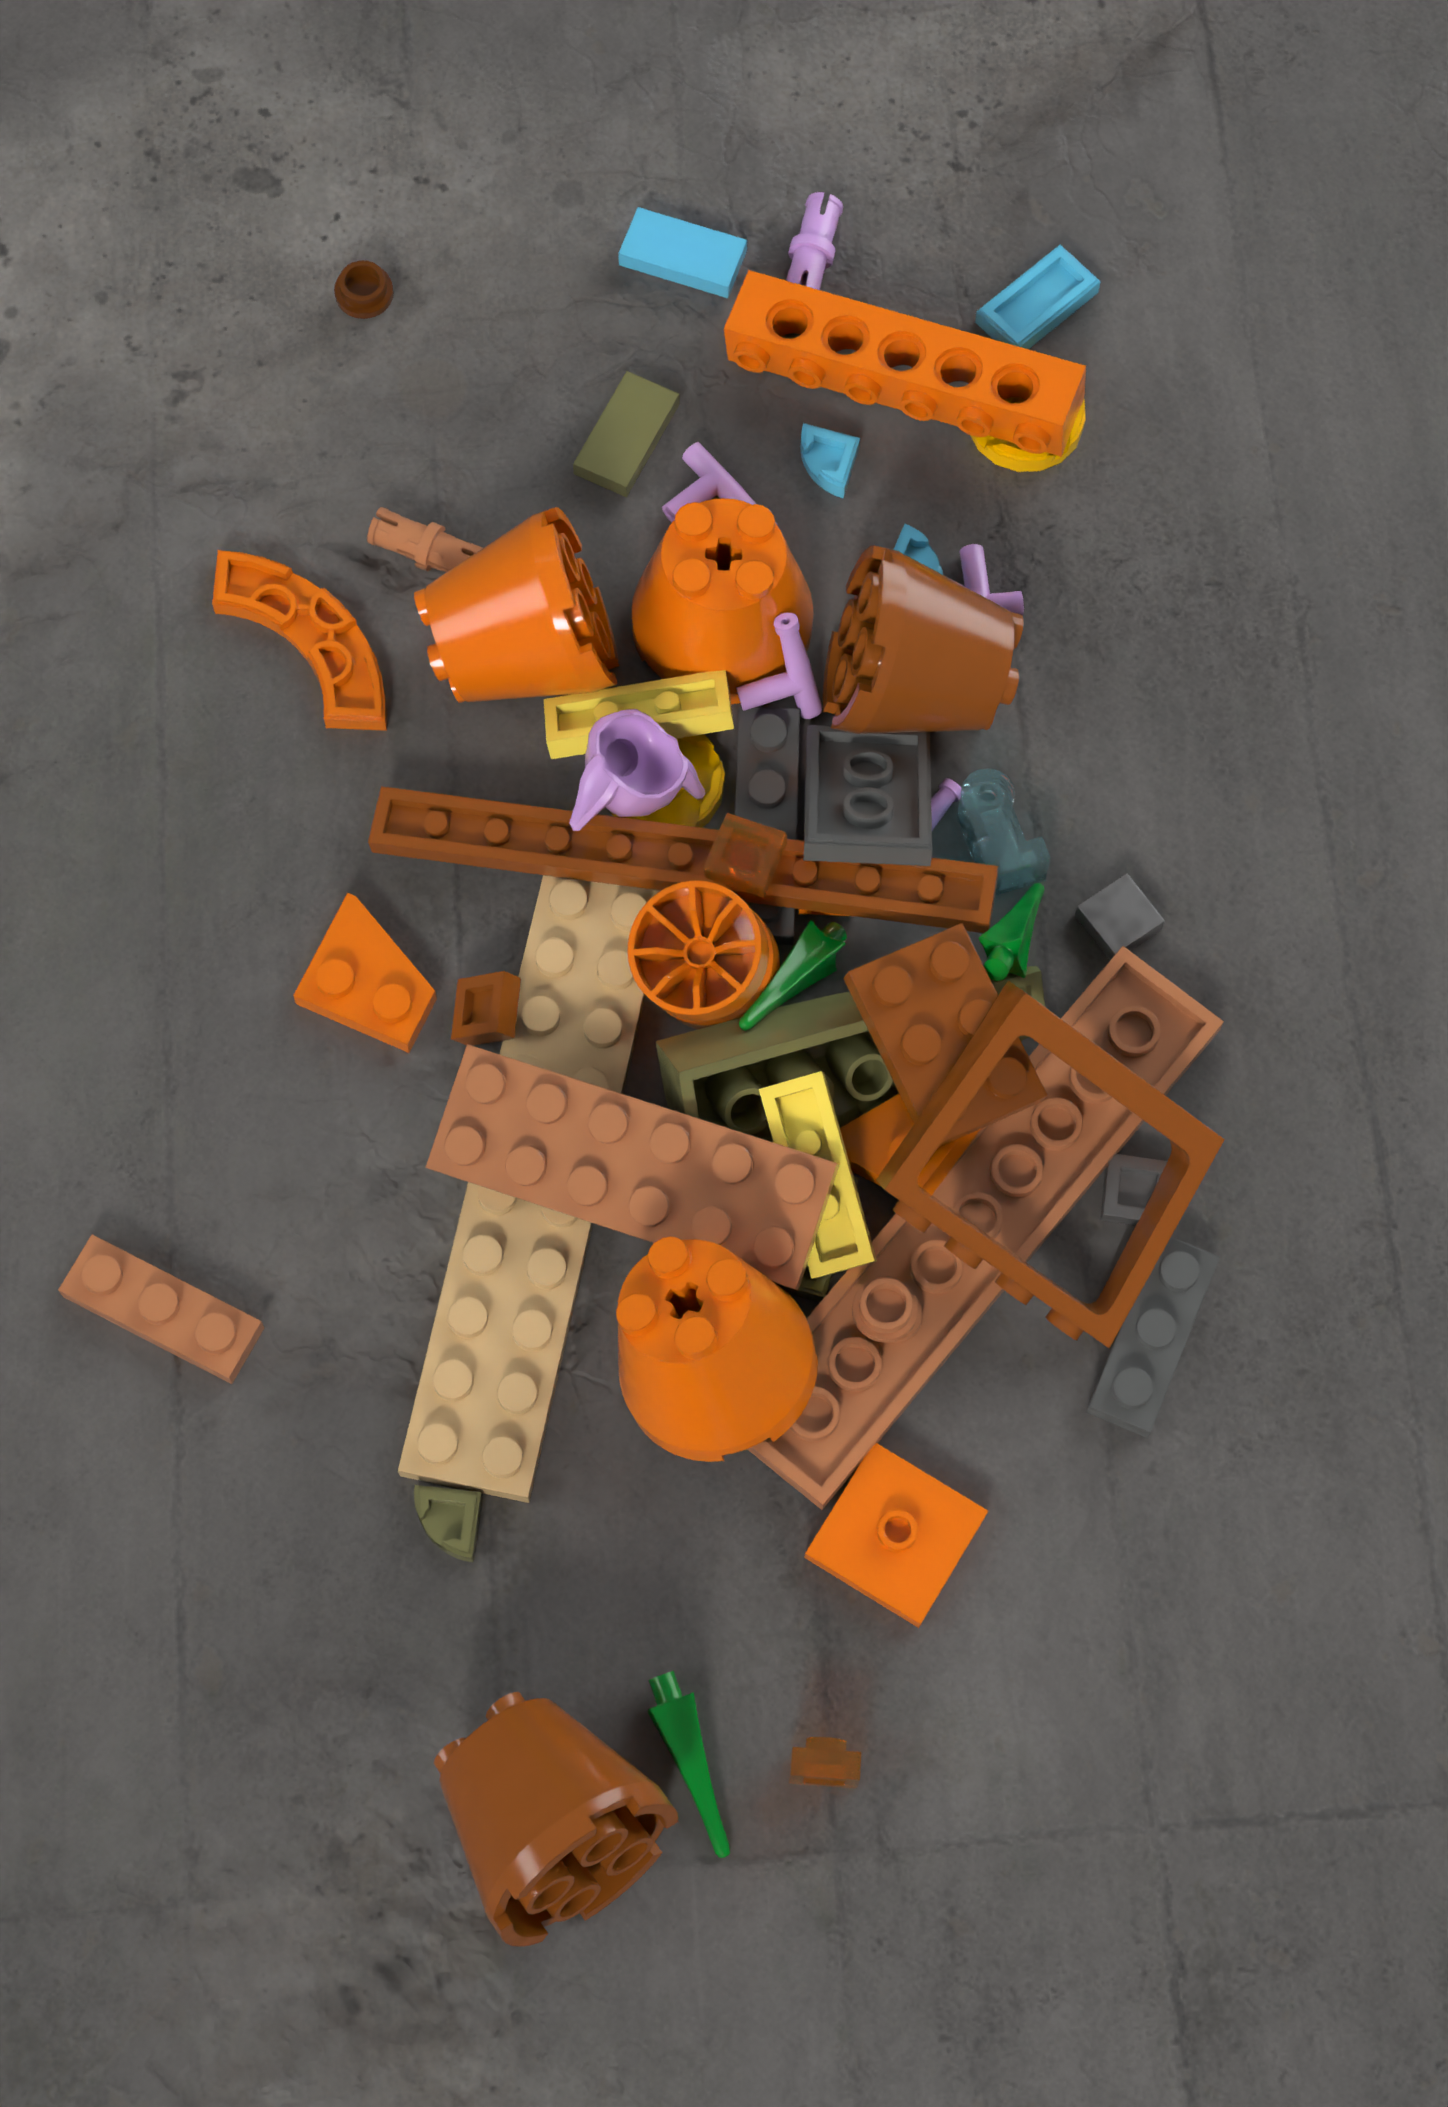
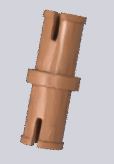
M380 507L376 512V517L381 518V521L373 517L367 535L369 544L377 545L415 560V567L425 571H430L433 567L447 573L483 548L444 532L445 527L431 522L427 526L400 516L384 507Z

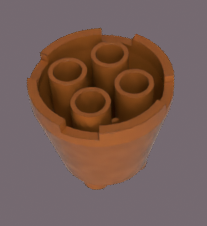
M875 545L868 547L856 562L846 584V593L855 595L854 599H850L847 602L840 620L839 631H832L829 642L823 683V711L835 714L831 728L855 734L988 730L993 723L999 703L1010 705L1017 691L1019 671L1016 668H1011L1013 650L1017 647L1022 635L1023 615L1010 612L1008 609L899 551Z
M513 1692L497 1700L486 1713L487 1721L467 1738H459L446 1745L435 1757L434 1765L440 1772V1786L487 1918L506 1944L519 1947L542 1942L548 1935L545 1929L546 1926L568 1920L579 1913L586 1921L621 1896L648 1871L663 1853L655 1841L664 1827L668 1829L678 1823V1813L658 1785L555 1702L547 1698H535L525 1701L520 1692Z

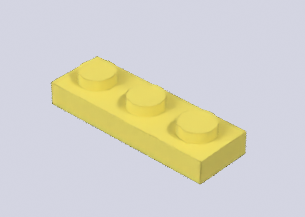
M726 670L708 671L607 688L593 693L571 694L543 699L546 743L551 759L586 754L589 732L594 723L601 717L627 709H637L648 714L668 735L676 739L734 729Z
M816 1072L759 1089L774 1143L835 1162L839 1165L807 1263L811 1279L876 1262L875 1252L824 1072Z

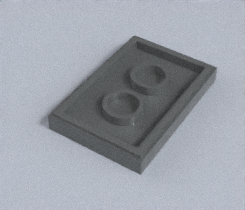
M807 726L803 860L931 866L930 732L855 734L832 729L831 726Z

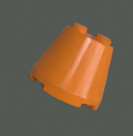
M728 498L711 499L700 503H687L676 512L675 520L670 524L638 581L632 601V632L637 652L641 660L646 661L651 669L662 679L708 671L726 670L731 705L740 704L736 687L787 672L780 636L776 633L773 624L775 618L783 613H794L798 617L800 624L798 631L806 652L808 651L813 626L811 593L782 532L775 523L772 512L763 505H752L741 500Z
M555 507L530 516L427 585L426 588L414 592L415 604L420 618L425 626H431L435 644L427 646L428 658L433 672L439 681L449 680L451 690L459 703L464 701L478 702L593 693L618 684L614 672L608 671L618 667L619 661L599 587L594 588L592 578L581 557L575 558L574 554L582 551V544L569 519L560 508Z
M671 1236L661 1238L650 1247L648 1254L627 1275L619 1294L616 1309L619 1381L627 1407L639 1427L654 1443L664 1450L686 1459L706 1462L724 1461V1455L749 1449L768 1438L772 1442L776 1441L796 1422L813 1393L818 1371V1356L815 1352L814 1339L807 1319L790 1294L723 1246L697 1239L681 1240Z

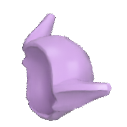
M637 709L621 710L601 717L594 723L589 732L585 754V770L580 779L578 795L569 824L573 831H580L603 808H607L619 817L649 815L669 805L682 787L696 799L704 797L705 789L699 781L694 766L680 751L675 737L668 735L648 714Z

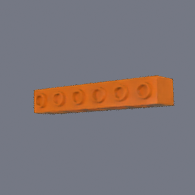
M751 270L747 272L724 326L728 360L735 362L747 371L755 373L767 371L790 378L796 384L805 388L816 389L822 387L840 392L861 404L872 405L878 403L902 410L907 416L916 420L929 421L933 419L954 425L971 436H992L1015 443L1022 450L1034 454L1047 452L1062 457L1085 396V365ZM790 333L800 334V336L791 339L782 337ZM844 349H852L856 351L852 354L847 355L837 353L838 351ZM899 365H908L912 367L911 369L905 371H898L892 369L893 367ZM954 381H964L969 383L968 385L963 387H953L948 385L949 383ZM1011 397H1019L1025 399L1026 401L1021 403H1009L1006 402L1005 399Z

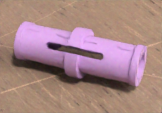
M822 192L813 193L806 200V209L800 233L791 240L788 254L792 262L786 281L818 290L821 287L824 270L831 267L833 263L835 247L832 244L839 217L843 211L841 201L830 194L825 214H820L824 197Z

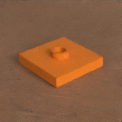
M876 1443L863 1458L807 1549L804 1558L919 1628L987 1516L988 1510Z

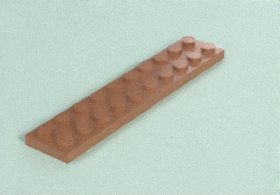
M1124 946L1119 949L1061 1018L1165 1096L1217 1035L1224 1023L1223 1020ZM1040 1044L1030 1054L1029 1058L1048 1096L1036 1105L982 1128L932 1195L1027 1263L1105 1170L1115 1154L1120 1152L1144 1123L1143 1119ZM895 1214L872 1241L877 1261L848 1269L807 1317V1322L814 1339L815 1352L818 1356L817 1378L810 1400L796 1422L776 1441L772 1442L768 1438L747 1449L821 1510L824 1509L858 1468L867 1453L882 1439L1004 1291L995 1283V1280L1001 1274L999 1270L985 1260H982L976 1269L964 1263L944 1247L950 1236L934 1224H931L926 1232L923 1233L906 1222L898 1214ZM891 1276L898 1278L908 1284L917 1297L919 1311L913 1329L905 1337L894 1342H877L866 1337L860 1332L853 1320L852 1305L857 1290L866 1281L875 1277Z

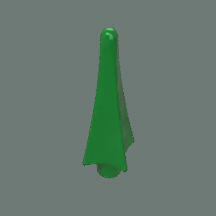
M1041 883L1032 884L1017 904L1000 921L978 938L987 956L983 966L991 980L1002 981L1007 977L1008 973L1022 978L1026 977L1033 926L1045 890Z
M810 920L773 979L740 1018V1029L743 1031L752 1029L784 1002L810 985L836 972V953L846 945L847 934L845 929L836 922H829L820 930Z
M671 1671L648 1680L657 1706L649 1708L647 1712L668 1748L693 1798L715 1854L719 1858H726L730 1854V1845L719 1814L710 1779L694 1692L683 1696L675 1673Z

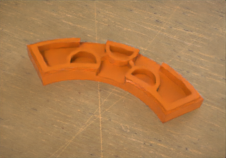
M218 550L212 601L215 614L236 616L262 624L287 639L299 650L313 669L321 686L326 728L387 731L386 698L377 658L358 627L356 619L345 606L325 588L320 589L307 579L293 573L292 568L284 564L242 552Z

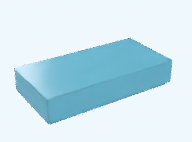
M638 207L618 254L619 265L729 298L747 252V240Z
M1059 245L976 312L975 323L994 340L1030 349L1099 292L1101 281L1062 245Z

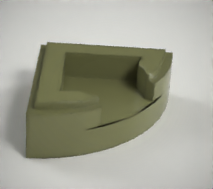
M415 1485V1507L420 1523L428 1537L445 1553L463 1561L474 1562L482 1503L481 1492Z

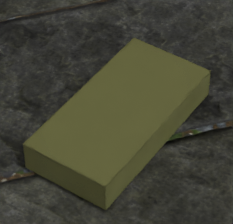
M626 371L574 461V475L627 498L680 405V394Z

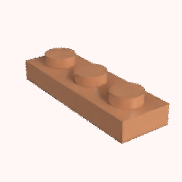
M93 1234L58 1289L62 1297L230 1384H233L265 1328L262 1321Z

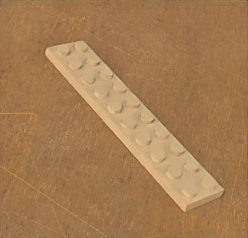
M543 875L518 976L521 978L515 1038L502 1042L500 1055L623 1094L646 996L638 987L630 970L628 939L631 927L639 911L660 891ZM468 1182L398 1468L401 1477L481 1492L526 1503L530 1502L593 1223Z

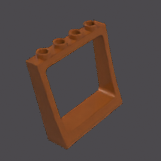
M1008 980L961 1056L876 1181L884 1190L899 1200L892 1210L913 1227L925 1233L929 1226L934 1224L950 1236L944 1247L964 1263L976 1269L982 1260H985L1001 1272L995 1283L1015 1299L1027 1305L1032 1297L1036 1296L1050 1306L1051 1310L1045 1318L1066 1335L1077 1341L1085 1331L1110 1348L1225 1139ZM1020 1036L1031 1037L1166 1136L1171 1143L1172 1151L1141 1218L1138 1220L1099 1298L1093 1303L1086 1304L918 1185V1176L1011 1044Z

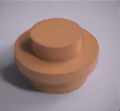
M879 1276L866 1281L857 1290L852 1305V1316L857 1328L866 1337L877 1342H894L905 1337L913 1329L919 1311L917 1297L911 1287L904 1281L891 1276Z

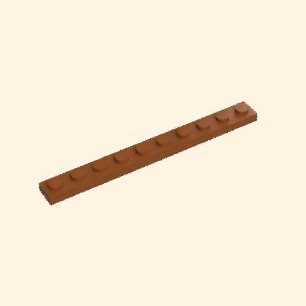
M383 786L380 789L368 840L372 853L659 891L681 882L708 881L730 889L745 902L946 929L963 923L966 931L985 933L990 929L998 881V866L932 857L931 866L803 860L804 841L600 814L591 819L580 831H573L569 824L573 811Z

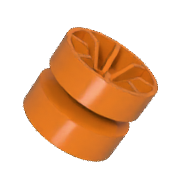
M708 881L681 882L658 892L639 911L629 934L628 962L638 987L656 1005L679 1022L694 1029H701L741 1018L758 999L780 968L778 946L766 923L736 893L722 885Z

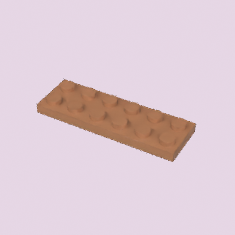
M467 1044L425 1168L652 1243L670 1236L681 1240L697 1239L713 1242L738 1256L774 1283L799 1290L839 1165L817 1156Z

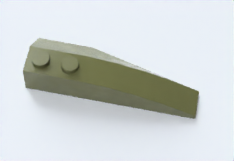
M1027 966L1025 978L1008 973L1007 977L1002 981L991 980L998 995L1009 980L1045 1006L1042 974L1037 966ZM850 991L778 1007L747 1031L740 1029V1018L656 1041L663 1088L669 1109L773 1142L759 1092L761 1088L816 1072H824L840 1128L899 1094ZM1020 1036L1019 1038L1022 1041L1028 1038V1036Z

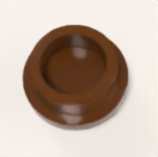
M355 261L347 265L338 276L334 286L338 306L344 313L354 318L368 319L382 314L393 300L394 292L391 278L381 267L370 261Z

